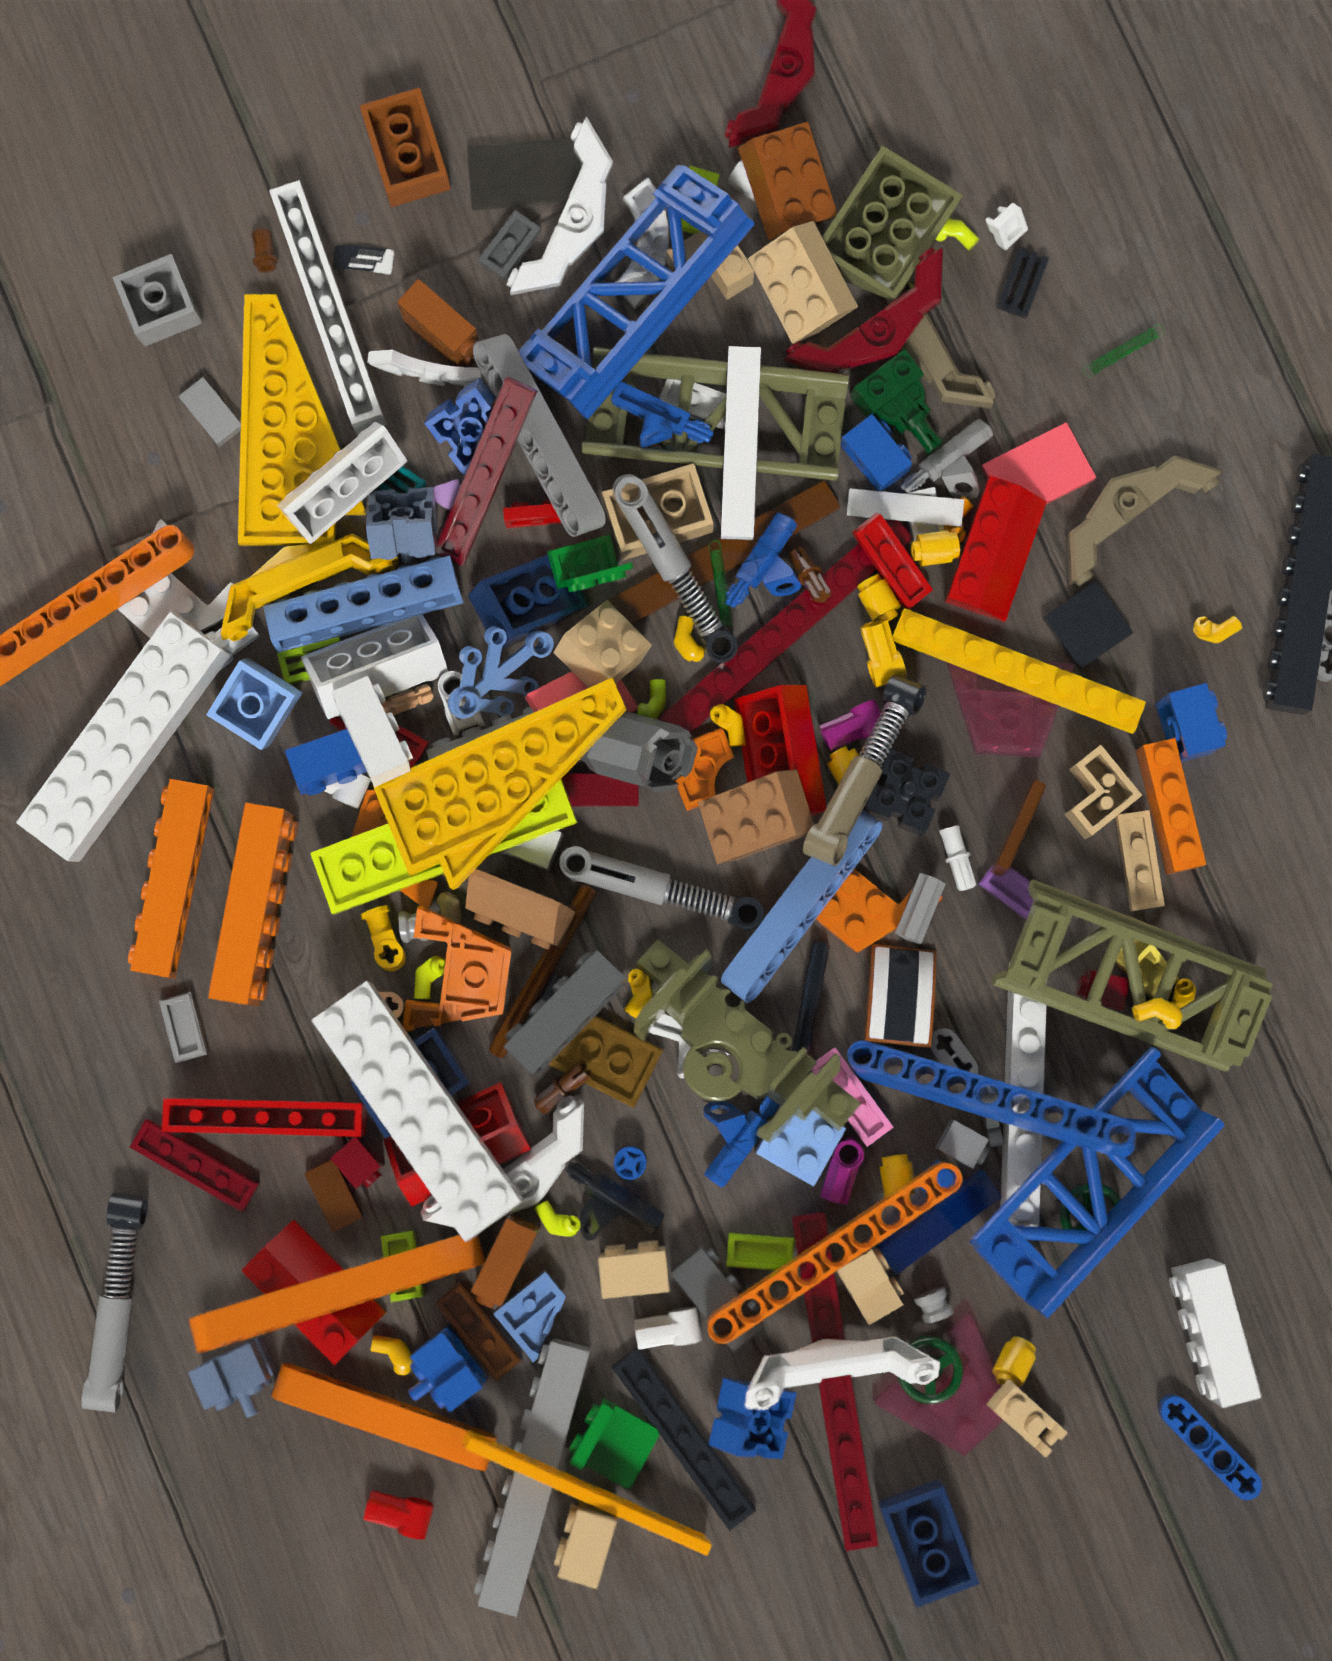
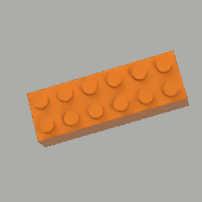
M245 802L208 995L210 999L252 1006H260V1001L266 999L268 992V981H264L266 969L272 967L274 960V949H270L272 937L278 935L280 928V917H276L278 905L284 903L286 896V885H282L285 872L289 873L292 864V853H288L291 840L295 841L298 832V822L294 821L295 816L285 809Z

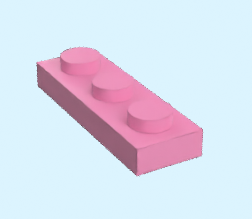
M834 1047L816 1060L818 1063L811 1071L816 1076L835 1053L840 1056L841 1069L833 1081L861 1103L848 1122L865 1146L868 1147L891 1130L893 1126Z

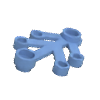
M496 626L488 628L484 635V639L489 645L483 677L474 685L476 667L482 661V654L472 646L464 647L460 652V661L464 664L460 687L454 689L448 698L449 711L461 719L469 718L475 715L477 711L493 712L502 717L511 715L514 710V703L511 699L505 696H498L494 700L481 697L489 690L515 692L526 697L528 693L538 689L537 681L528 676H523L520 679L506 677L533 655L539 658L548 656L554 646L552 637L541 630L530 632L525 638V645L499 665L502 646L507 640V635L503 629ZM498 632L499 638L493 642L492 637L494 633ZM538 637L539 644L533 647L534 641ZM474 652L473 660L468 662L467 657L469 653ZM530 682V689L525 692L524 686ZM465 697L466 702L463 706L460 707L459 703L461 699ZM506 701V708L500 711L501 703Z

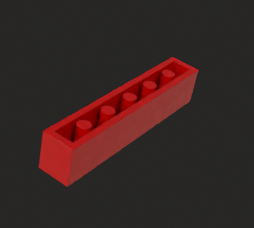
M163 1098L162 1132L351 1137L366 1135L367 1108L363 1102Z

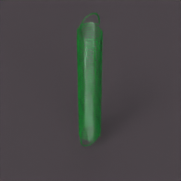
M1151 327L1150 330H1146L1147 332H1143L1142 335H1147L1148 332L1150 334L1154 327ZM1139 334L1132 338L1131 341H1127V344L1124 343L1123 346L1120 345L1116 350L1113 349L1112 352H1108V355L1105 354L1104 357L1101 356V359L1094 360L1092 367L1095 365L1096 368L1094 370L1098 373L1103 368L1105 369L1114 364L1115 361L1117 362L1122 357L1129 355L1130 350L1133 353L1134 350L1136 351L1141 346L1143 347L1148 344L1149 340L1152 342L1159 338L1158 335L1157 337L1156 334L1152 335L1150 339L1148 337L1146 341H1141L1139 345L1137 343L1135 347L1127 348L1124 353L1116 354L1113 359H1108L1105 364L1097 365L1099 361H1104L1107 356H1112L1115 351L1123 350L1126 345H1131L1134 340H1139L1142 336Z
M710 551V553H711L710 556H712V557H710V558H711V561H712L711 564H713V565H711V566H712V569H713L712 571L714 572V573H713V574H714L713 577H715V578H713V579H714V582H715L714 584L716 585V586H715L716 593H717V592H721V593H725V594H726V592H722V591H719V590H723V591H727V592H728V590H725V589H728V588H727V587H723V586H727V585L717 583V582H722V583H726V582L716 580V579H720V580L726 581L725 579L717 578V577H722V578H726V577L716 575V574H720V575H724V576H725V574L718 573V572L725 573L724 571L716 570V569H721V570H725V569L715 567V566H719V567H723V568H724V566L716 565V564H721V565H724V564L715 562V561L723 562V561L717 560V559L723 560L722 558L715 557V556H720V557H723V556L714 554V553H718V552ZM717 593L718 609H720L718 611L719 617H721L719 619L723 622L732 623L730 622L732 619H728L732 617L726 616L731 615L729 614L731 612L727 611L731 610L729 609L730 606L720 604H726V602L719 601H726L720 599H727L726 597L719 596L726 595Z

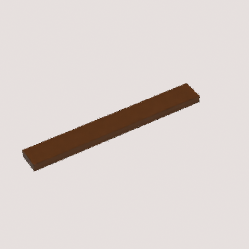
M824 480L755 518L753 540L719 538L710 544V550L708 544L687 556L692 564L688 571L692 572L691 576L695 577L694 581H698L697 586L702 587L715 578L713 577L714 572L711 566L713 564H711L710 557L712 556H710V551L718 552L714 554L723 556H715L723 559H717L723 562H715L724 564H716L724 566V568L715 567L725 570H716L727 573L745 562L776 513L780 512L794 519L797 523L795 531L790 536L792 537L837 512L841 507ZM658 572L608 601L633 625L680 598H677L679 593H674L676 588H671L673 583L663 581Z

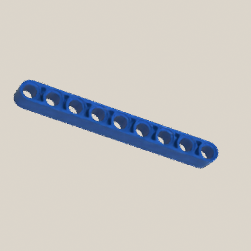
M857 1041L848 1049L847 1057L854 1074L860 1079L1113 1157H1127L1135 1149L1134 1126L1124 1118L872 1042ZM868 1055L872 1057L867 1064L860 1065L856 1063L857 1059L861 1056ZM892 1065L903 1067L897 1074L887 1073L888 1068ZM924 1074L934 1076L930 1083L922 1084L918 1082V1079ZM954 1084L966 1086L961 1093L956 1094L949 1091ZM988 1093L998 1096L993 1103H984L981 1101V1098ZM1019 1103H1026L1030 1106L1029 1110L1025 1113H1017L1013 1108ZM1050 1113H1058L1063 1117L1057 1123H1050L1045 1120L1046 1116ZM1082 1123H1091L1096 1127L1091 1133H1082L1078 1130ZM1115 1133H1124L1129 1139L1125 1143L1120 1144L1112 1141L1111 1137Z

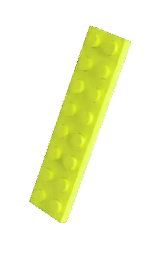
M562 778L487 857L578 823ZM389 824L310 853L329 908L334 915L444 874L439 863L411 876L406 869Z

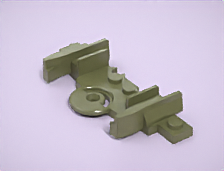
M657 940L637 961L636 967L642 970L659 986L652 992V998L636 1018L634 1033L644 1042L654 1024L667 1012L682 1027L681 1038L691 1047L684 1059L683 1074L687 1085L696 1095L710 1101H724L733 1098L744 1090L756 1099L767 1096L782 1107L774 1118L758 1129L757 1136L770 1143L786 1129L795 1115L805 1121L812 1111H815L835 1129L840 1131L860 1107L861 1103L833 1081L841 1069L840 1056L837 1053L831 1057L816 1076L812 1072L807 1075L818 1062L806 1054V1048L803 1047L799 1052L788 1051L792 1044V1039L788 1034L781 1033L773 1040L771 1030L745 1010L744 1001H741L737 1007H730L726 1004L725 999L729 997L730 990H720L716 986L718 977L708 975L712 969L711 952L707 949L702 955L695 956L688 964L661 941ZM708 1050H721L731 1055L738 1066L739 1073L736 1082L730 1079L733 1065L729 1057L719 1052L709 1053L705 1057L701 1054ZM714 1065L719 1066L722 1069V1073L714 1076L710 1073V1067Z

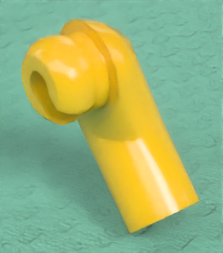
M679 616L674 646L683 659L699 662L703 659L705 651L691 636L694 624L692 622L693 618Z
M1202 616L1195 620L1193 632L1199 639L1216 644L1241 630L1242 625L1235 616L1221 624L1213 623L1208 620V617Z

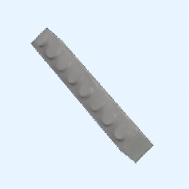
M554 1337L551 1340L550 1346L543 1345L538 1364L544 1365L541 1378L534 1377L529 1396L534 1397L535 1401L532 1411L525 1409L520 1429L526 1430L523 1443L516 1442L514 1450L554 1468H558L591 1348ZM516 1471L514 1476L507 1474L502 1495L508 1496L505 1508L498 1507L493 1528L499 1530L496 1541L489 1540L483 1561L489 1562L486 1575L480 1573L474 1592V1594L480 1595L477 1606L514 1617L517 1616L552 1487Z

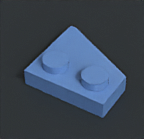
M544 1269L505 1300L501 1307L498 1306L494 1309L493 1314L532 1362H534L540 1354V1348L554 1324V1318L557 1312L560 1311L566 1295Z

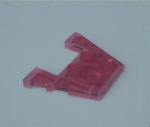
M947 662L974 753L1039 758L1059 705L1028 693L978 690L976 673ZM1045 662L1072 673L1074 664Z
M968 1313L946 1332L968 1357L967 1362L963 1364L961 1385L951 1398L938 1404L921 1403L917 1405L894 1380L873 1400L877 1406L964 1456L1003 1421L987 1405L989 1400L1002 1386L996 1382V1377L992 1373L994 1365L975 1322ZM953 1374L936 1389V1393L943 1391L950 1384Z

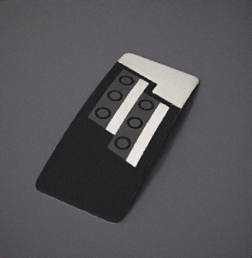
M336 245L332 268L391 274L394 252L393 250L375 247Z

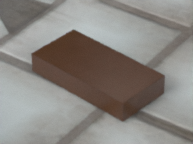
M332 1160L304 1173L332 1232L364 1217L343 1173Z

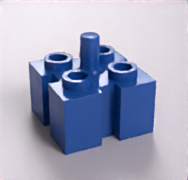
M480 377L459 391L455 405L450 399L446 400L430 411L424 422L439 444L447 440L451 445L448 456L463 475L469 468L493 410L492 405L495 400L494 395Z
M447 1325L418 1347L410 1356L413 1361L410 1366L421 1381L409 1389V1394L415 1401L432 1390L430 1394L440 1408L445 1406L449 1412L483 1388L488 1379L473 1356L471 1357L465 1349V1345L450 1325Z
M723 1378L717 1404V1411L721 1413V1417L714 1418L709 1445L735 1456L755 1457L758 1455L763 1458L783 1459L788 1432L784 1431L783 1428L785 1419L792 1418L797 1392L784 1388L778 1402L764 1410L757 1408L749 1409L745 1407L746 1393L751 1382L741 1379Z

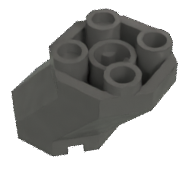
M626 710L580 759L586 763L589 769L597 774L640 785L656 793L674 790L679 785L675 781L681 775L685 778L692 771L698 747L694 741L690 740L689 737L692 736L689 731L681 726L634 714Z

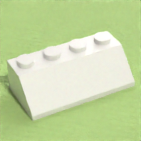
M374 422L370 427L361 431L357 438L344 449L338 451L324 466L313 472L297 489L287 494L284 500L277 506L311 544L403 466L407 459L388 430L382 424Z
M422 614L382 625L301 656L327 719L341 716L331 691L366 676L369 677L372 686L379 684L384 697H387L394 693L404 692L410 687L425 681H433L448 672L439 641Z

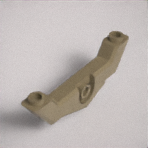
M915 272L898 298L913 288L912 283L915 279ZM886 298V300H887V302H888L889 304H891L892 302H894V301L889 300V299ZM926 313L900 352L906 349L925 374L922 379L928 384H932L941 402L991 409L994 404L993 399L995 398V392L988 381L983 382L979 376L959 373L931 318Z
M1174 455L1158 468L1153 466L1111 478L1084 518V522L1067 535L1068 585L1070 586L1076 582L1078 586H1081L1094 576L1091 570L1097 565V546L1175 488L1193 494L1201 489L1204 493L1209 492L1221 482L1218 476L1221 475L1223 470Z

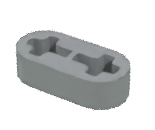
M942 1028L932 1032V1043L929 1049L939 1063L958 1068L952 1060L957 1057L962 1064H970L971 1067L967 1070L968 1072L978 1074V1065L975 1059L952 1030ZM939 1034L942 1037L949 1036L951 1038L948 1045L953 1051L952 1055H949L945 1049H936L935 1045L939 1042L936 1037Z

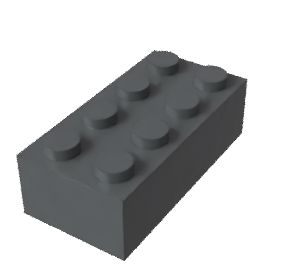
M598 950L593 955L589 951L583 955L575 964L578 970L570 979L566 975L563 976L552 988L555 994L547 1002L541 999L529 1011L528 1014L532 1018L524 1026L518 1023L505 1036L508 1042L504 1047L532 1075L538 1076L628 983L626 977Z

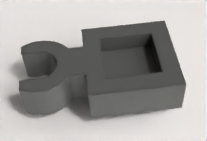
M988 1093L982 1096L981 1101L993 1103L998 1096ZM981 1116L982 1123L985 1126L986 1138L989 1139L987 1145L990 1147L1004 1145L999 1125L1000 1121Z

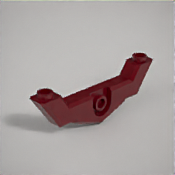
M777 0L776 6L786 18L757 107L738 112L736 120L730 119L725 132V138L729 139L728 148L746 143L764 134L778 131L783 114L787 112L814 78L812 26L817 8L811 0Z
M932 247L918 257L920 263L916 266L915 287L886 306L878 314L828 348L811 342L803 345L799 341L785 351L788 356L783 361L805 370L841 374L849 367L855 368L898 355L923 320L924 315L942 303L943 247L937 251Z

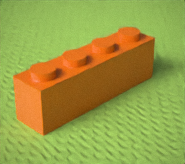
M1173 738L1141 746L1135 751L1166 875L1207 865L1176 739Z

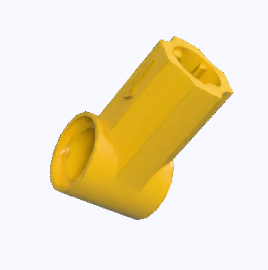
M875 620L861 626V634L869 657L867 666L874 686L877 688L886 685L893 675L907 678L905 664L900 652L896 650L888 620Z

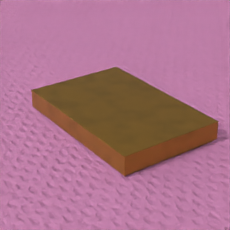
M595 1016L548 1065L566 1073L578 1061H583L588 1067L582 1072H587L591 1069L593 1077L587 1080L585 1084L634 1108L663 1049L645 1040L643 1042L639 1037Z

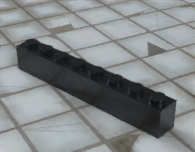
M1312 454L1303 463H1300L1296 474V482H1300L1299 493L1295 494L1291 507V512L1295 513L1294 525H1290L1287 533V543L1291 544L1289 556H1285L1282 565V574L1286 575L1284 587L1280 588L1277 597V605L1281 606L1280 616L1275 619L1272 629V636L1276 637L1275 648L1271 649L1267 662L1268 668H1271L1270 680H1266L1263 688V699H1267L1265 709L1305 715L1313 709L1332 584V457Z

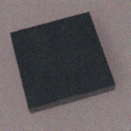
M1096 581L1042 619L1079 671L1133 634V631Z

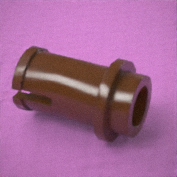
M257 229L251 233L255 253L253 265L257 267V271L263 273L274 271L278 263V258L274 256L272 233L268 229Z

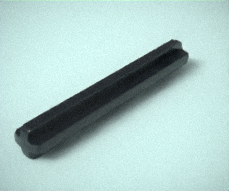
M814 941L812 943L792 1051L797 1052L804 1047L807 1049L806 1054L808 1055L810 1053L830 945L826 942Z

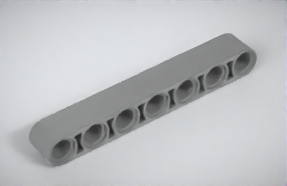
M502 334L476 342L473 347L474 359L496 400L504 380L508 376L538 390L517 440L565 530L569 535L576 537L603 527L605 524L604 510L513 340L507 334Z

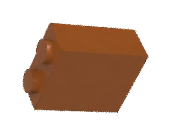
M418 279L397 301L404 323L453 366H472L476 362L473 347L479 341L476 328Z
M514 1214L509 1215L471 1290L472 1293L477 1295L475 1298L477 1302L489 1308H493L495 1304L500 1307L502 1306L540 1231V1227Z

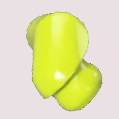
M548 1200L534 1208L546 1230L552 1235L571 1237L580 1230L581 1222L578 1217L556 1214Z

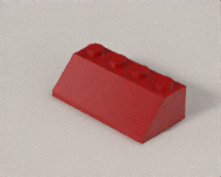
M990 475L980 497L945 602L1005 623L1047 501L1021 485Z
M778 685L734 699L735 710L741 715L743 720L746 745L741 747L747 783L775 772L797 769L811 816L824 813L827 807L806 685Z
M501 1082L456 1103L499 1165L531 1150L523 1127ZM393 1137L383 1138L396 1183L411 1207L431 1197V1192Z
M294 1219L267 1243L241 1272L266 1295L345 1269ZM373 1299L294 1325L336 1365L387 1311Z

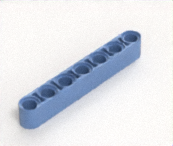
M863 809L848 837L846 852L837 866H832L812 857L808 860L723 973L721 983L746 1003L753 1001L759 995L878 838L883 827L881 821Z

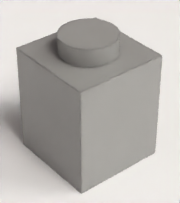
M952 1119L949 1120L935 1146L936 1149L973 1169L976 1163L979 1165L983 1163L990 1149L986 1146L989 1139Z

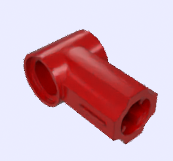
M372 1489L366 1504L363 1520L397 1529L399 1534L408 1538L424 1540L426 1539L435 1505L425 1499L417 1497H406L405 1499Z

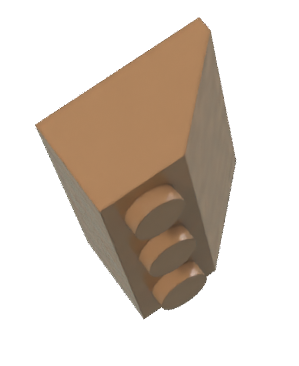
M475 869L469 875L465 908L475 913L472 919L491 926L492 921L503 924L501 931L520 938L521 933L532 936L530 943L549 950L550 945L561 948L575 911L555 900L478 869Z

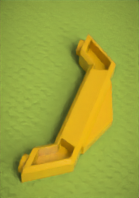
M353 533L333 542L283 547L249 578L230 586L220 633L222 640L230 639V641L244 638L248 634V630L252 628L255 610L288 596L290 592L313 582H320L350 568H354L366 575L388 573L394 571L395 566L398 564V556L390 560L382 558L371 559L368 541Z

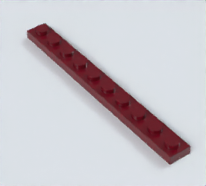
M885 520L903 547L913 540L912 535L898 520ZM860 544L856 545L822 575L831 591V596L826 599V602H815L806 589L739 647L736 655L730 661L721 663L657 720L681 726L691 734L709 719L710 711L714 706L719 704L725 705L852 594L860 583L878 571Z
M824 1211L791 1216L797 1256L828 1236ZM829 1244L825 1250V1255L827 1259L832 1260ZM805 1261L799 1265L802 1279H809L814 1275L815 1265L813 1263ZM833 1273L804 1292L811 1343L822 1339L845 1340L835 1274ZM851 1375L823 1378L821 1382H818L844 1548L847 1552L878 1547Z

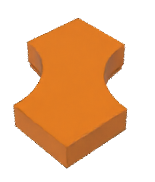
M723 728L693 739L698 749L692 771L686 778L681 776L675 781L679 783L677 789L686 811L699 807L698 802L716 795L714 786L716 776L724 764L734 759V754Z

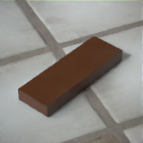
M1035 779L1028 787L990 871L991 873L1001 877L1010 869L1045 791L1046 784Z
M462 1282L434 1303L496 1382L522 1361L518 1352Z

